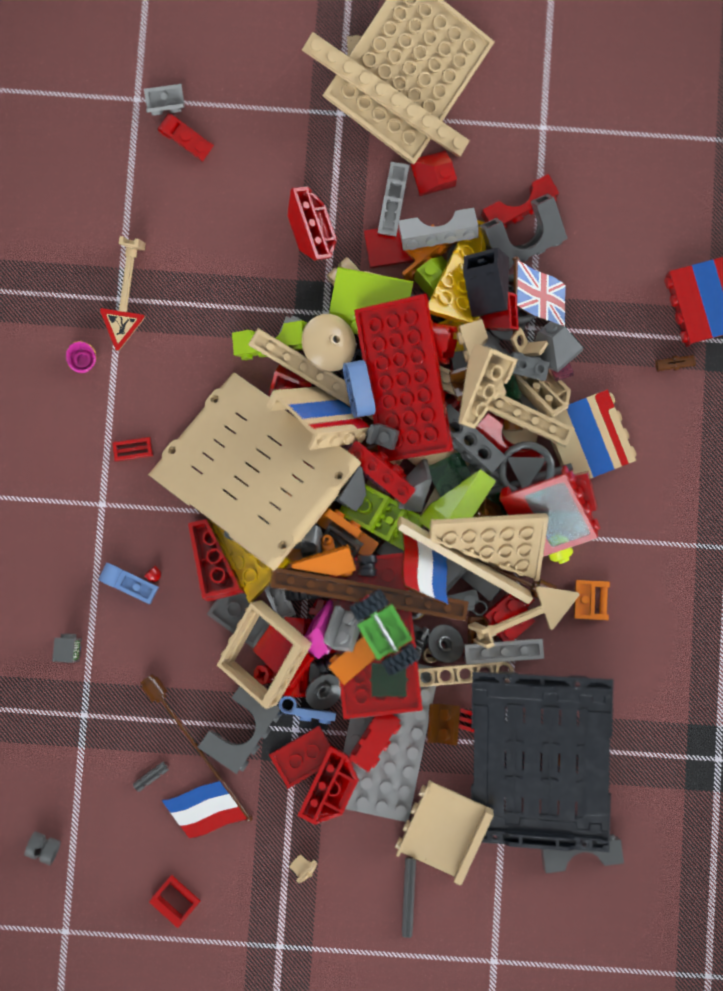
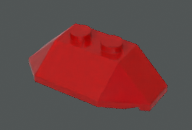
M309 187L292 188L287 216L299 251L314 261L330 259L333 255L337 239L326 206L311 192Z
M332 746L329 747L297 816L316 825L341 816L344 813L359 781L347 754Z

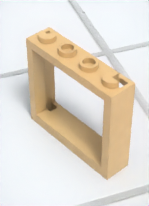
M263 601L250 603L249 607L245 609V614L237 623V629L229 638V644L221 653L222 656L217 666L267 709L279 703L312 642ZM259 616L294 644L268 690L235 662Z

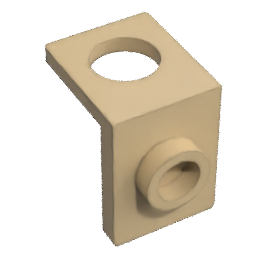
M521 327L510 338L516 352H521L527 357L540 356L548 346L547 341L528 342ZM518 336L521 337L522 341L520 346L517 343Z

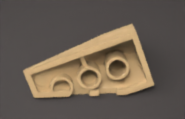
M475 343L467 366L459 417L460 424L476 428L488 411V405L491 400L498 397L500 394L498 390L503 383L507 384L511 378L517 359Z

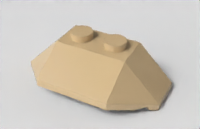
M548 369L546 381L516 374V387L533 404L538 412L554 417L568 409L571 389L550 369Z

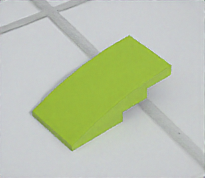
M365 484L366 496L363 499V504L357 511L341 506L339 511L345 514L344 518L349 521H355L363 529L404 551L402 532L398 530L397 521L402 516L423 528L424 525L418 521L421 515L411 510L399 509L396 501Z

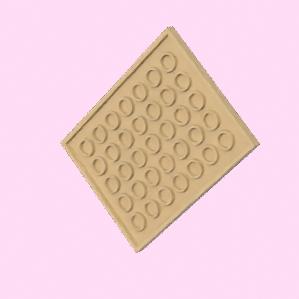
M385 0L348 57L443 121L494 44V41L444 0ZM337 74L322 95L411 164H415L431 140Z

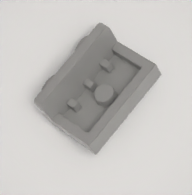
M182 84L144 89L146 111L151 112L152 116L163 114L162 110L169 109L170 113L181 112V108L185 107Z

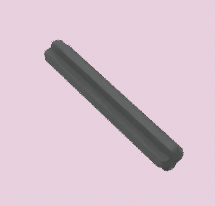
M412 857L405 859L402 937L410 938L413 935L416 859Z

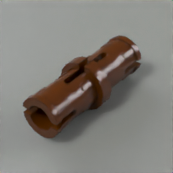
M694 354L682 357L676 355L668 359L655 360L657 372L670 369L677 371L679 368L696 366Z

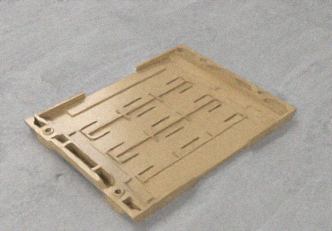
M233 372L221 388L214 390L207 398L205 407L177 440H173L162 453V458L148 475L188 506L192 505L229 533L231 539L275 571L293 547L301 542L335 500L340 489L360 466L361 462L340 446L309 450L308 447L314 434L287 411H270L266 407L270 397ZM236 413H238L239 415H241V416H242L243 418H245L247 421H245L244 419H242L241 417H239ZM225 426H227L229 429H231V430H232L233 432H235L236 434H234V433H232L231 431H229L227 428H225ZM268 436H270L271 438H273L274 440H276V441H277L278 443H280L282 446H280L279 444H277L276 442H274V441H273L272 439H270ZM214 440H217L219 443H221V444H222L223 446H225V447L223 448L221 445H219V444H218L217 442H215ZM257 449L260 450L261 452H263L265 455H267V456L270 457L271 459H268L267 457H265L263 454H261L260 452H258ZM203 453L211 457L214 461L210 460ZM303 461H305L306 463H308L309 465H311V466H312L313 468H315V469H312V468L309 467L307 464H305ZM247 462L249 465H251L252 467H254V468H255L256 470H258L260 473L256 472L254 469H252L251 467H249V466H248L247 464H245V463ZM192 466H194L196 469H198V470H199L200 472H202L203 474L201 475L199 472H197L195 469H193ZM292 475H294V476H296L297 478H299L301 481H303V483H301L299 480H297L296 478H294ZM235 476L242 480L244 483H246L248 487L244 485L242 482H240L238 479H236ZM281 488L284 489V490H285L286 492H288L289 494H291L292 497L289 496L288 494H286L284 491H282ZM223 490H226L228 493H230L232 496H234V497L237 499V501H236L234 498H232L230 495H228L226 492H224ZM270 502H272L274 505L280 508L281 511L275 508L273 505H271ZM259 516H261L263 519H265V520H266L267 522H269L270 524L268 525L266 522H264L262 519H260Z

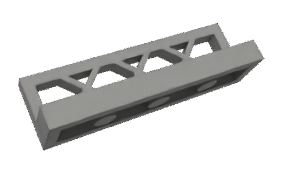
M542 638L494 642L495 646L489 649L476 643L464 644V662L466 665L544 659Z

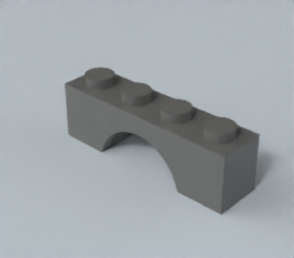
M610 834L609 852L541 849L543 870L545 873L566 871L570 859L576 854L583 852L596 855L604 866L623 864L621 839L615 836V834Z

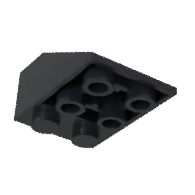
M499 248L464 256L463 274L472 317L475 318L506 311L508 309L509 257Z

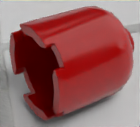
M432 323L438 362L450 364L448 359L449 357H454L457 346V339H454V333H457L458 329L456 326Z

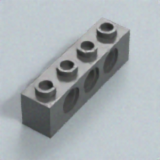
M449 404L446 406L449 426L455 429V432L450 430L453 449L461 454L464 461L469 462L475 467L476 472L481 469L487 475L492 474L506 456L476 428L460 424V413ZM464 439L469 442V446L464 443ZM478 452L483 455V459L479 457Z

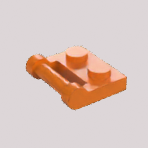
M575 580V592H578L579 596L574 602V619L609 620L607 598L610 582ZM595 587H600L599 614H594Z

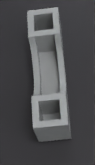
M475 209L457 210L447 224L437 227L425 225L418 217L399 220V233L403 250H414L421 247H432L438 244L478 238V222Z

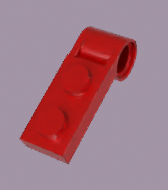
M169 113L157 128L163 136L174 140L202 162L214 147L213 144Z

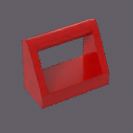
M171 875L151 897L149 903L176 928H179L200 903V900ZM169 883L192 903L183 915L160 895Z

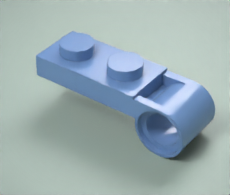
M107 562L98 578L99 581L148 604L152 603L159 589L158 586Z
M284 696L279 702V708L283 713L299 716L302 721H311L312 718L319 719V723L331 724V721H335L336 712L297 707L295 697ZM285 699L293 701L294 706L292 709L287 710L283 707Z

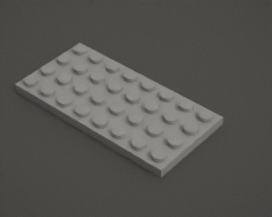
M418 664V668H428V667H432V666H427V665ZM423 672L420 675L421 681L429 682L431 674ZM436 686L420 687L423 711L394 714L401 719L400 724L402 726L396 735L392 734L389 741L391 743L385 752L382 750L379 755L380 760L375 768L372 767L368 773L352 762L359 781L346 806L347 810L404 822L409 820L428 728L429 707L433 703ZM374 716L350 718L343 753L349 756Z

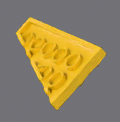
M477 220L478 238L457 242L428 302L430 314L461 324H468L479 320L480 316L473 318L471 315L463 270L464 256L482 252L486 249V243L480 229V225L485 222Z
M210 520L230 565L245 591L248 602L252 603L270 584L272 569L237 542L226 538L224 535L225 530ZM286 556L277 568L284 569L291 560Z

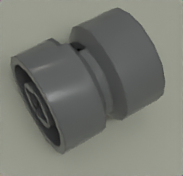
M35 831L27 844L24 856L34 860L39 858L40 862L51 866L58 853L61 841L51 837L46 839L44 834Z

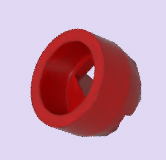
M155 565L144 576L150 582H156L161 578V572Z

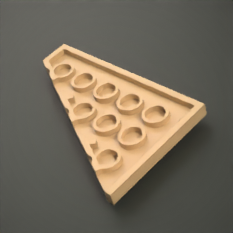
M546 513L431 520L429 537L434 543L443 544L450 549L455 548L468 556L480 558L487 563L489 561L497 564L502 569L516 572L521 576H528L533 578L534 581H539L549 517Z

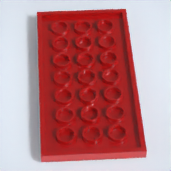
M427 294L355 309L362 359L367 366L375 403V414L372 415L374 424L380 423L400 431L395 449L390 450L378 445V451L385 453L389 457V461L454 451Z
M403 553L378 555L377 563L375 564L377 576L375 577L357 576V569L359 568L358 558H353L356 568L355 571H352L353 574L346 577L329 575L332 578L409 591V588H406L403 583ZM331 598V601H333V611L335 606H340L345 611H351L349 607L356 603ZM395 609L413 639L403 646L405 647L412 643L416 649L412 612ZM361 631L359 632L357 641H359L362 638L360 636ZM336 650L337 654L339 653L340 656L346 652ZM389 653L379 660L375 658L345 685L340 681L343 719L423 711L417 661L402 671L389 676L381 663L385 657L391 654Z

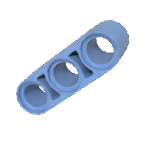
M365 361L344 363L343 375L353 417L374 415L375 403Z

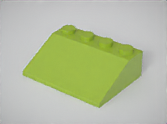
M338 267L329 314L342 318L350 326L353 333L358 334L355 309L411 297L414 281Z

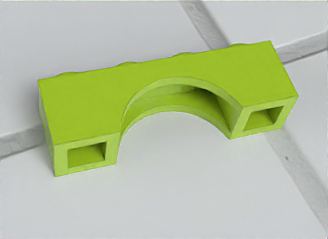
M300 320L284 323L280 334L275 339L295 351H303L302 333L307 322ZM245 330L232 333L234 355L241 357V360H251L253 356L257 355L258 357H267L248 345L255 333L254 331Z

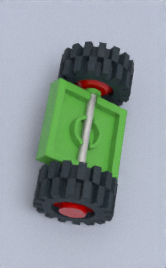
M379 589L363 597L349 608L357 621L371 616L357 624L377 660L391 653L381 661L390 676L418 661L420 656L412 643L405 647L403 646L413 639L393 605L391 604L377 612L389 604L382 590Z

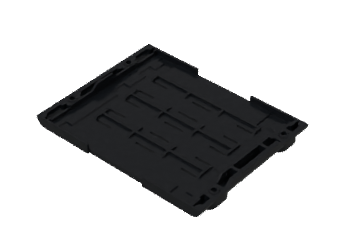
M506 671L498 673L472 672L474 783L471 785V800L493 809V818L481 843L560 851L609 852L611 812L609 771L610 737H612L614 679L589 678L583 675H570L568 677L526 675ZM506 707H507V722H505V708H506ZM523 708H525V723H523ZM541 709H543V724H541ZM559 710H561V725H559ZM577 711H579V726H577ZM505 750H507L506 768H505ZM523 751H524V770H522ZM541 752H542V771H540V753H541ZM558 753L560 754V772H558ZM576 755H578V773H576ZM504 797H506V811H504ZM522 798H524V808H523V812H522ZM540 799H541V813H539ZM558 800H559V814H557V802H558ZM575 802H577V816H575Z

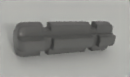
M161 762L156 766L157 768H153L142 776L141 780L138 779L133 783L137 792L143 790L145 786L158 779L161 774L166 773L169 770L168 766Z

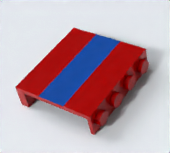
M723 257L669 271L665 275V285L670 290V303L672 307H675V320L678 325L680 324L682 331L680 332L682 342H685L686 347L696 342L723 336Z

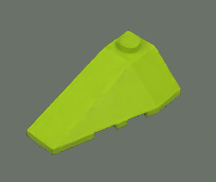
M442 256L431 258L416 269L413 278L430 298L448 263Z
M481 469L454 489L449 490L441 498L429 504L418 521L430 529L431 520L473 518L496 481Z

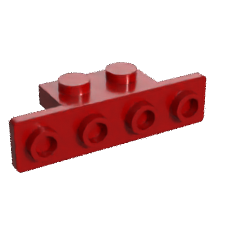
M355 441L347 451L361 462L360 467L368 476L402 504H406L415 493L416 489L405 480L407 475L403 473V468L398 464L393 465L385 453L381 451L371 452L359 441Z

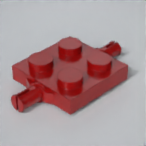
M507 593L482 616L488 622V626H493L528 611L527 607L535 599L533 598L527 604ZM531 618L498 632L495 636L501 641L515 640L535 620Z

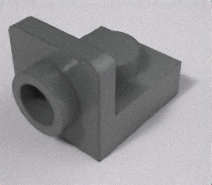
M380 423L372 424L367 430L366 443L377 444L393 450L395 449L400 431Z

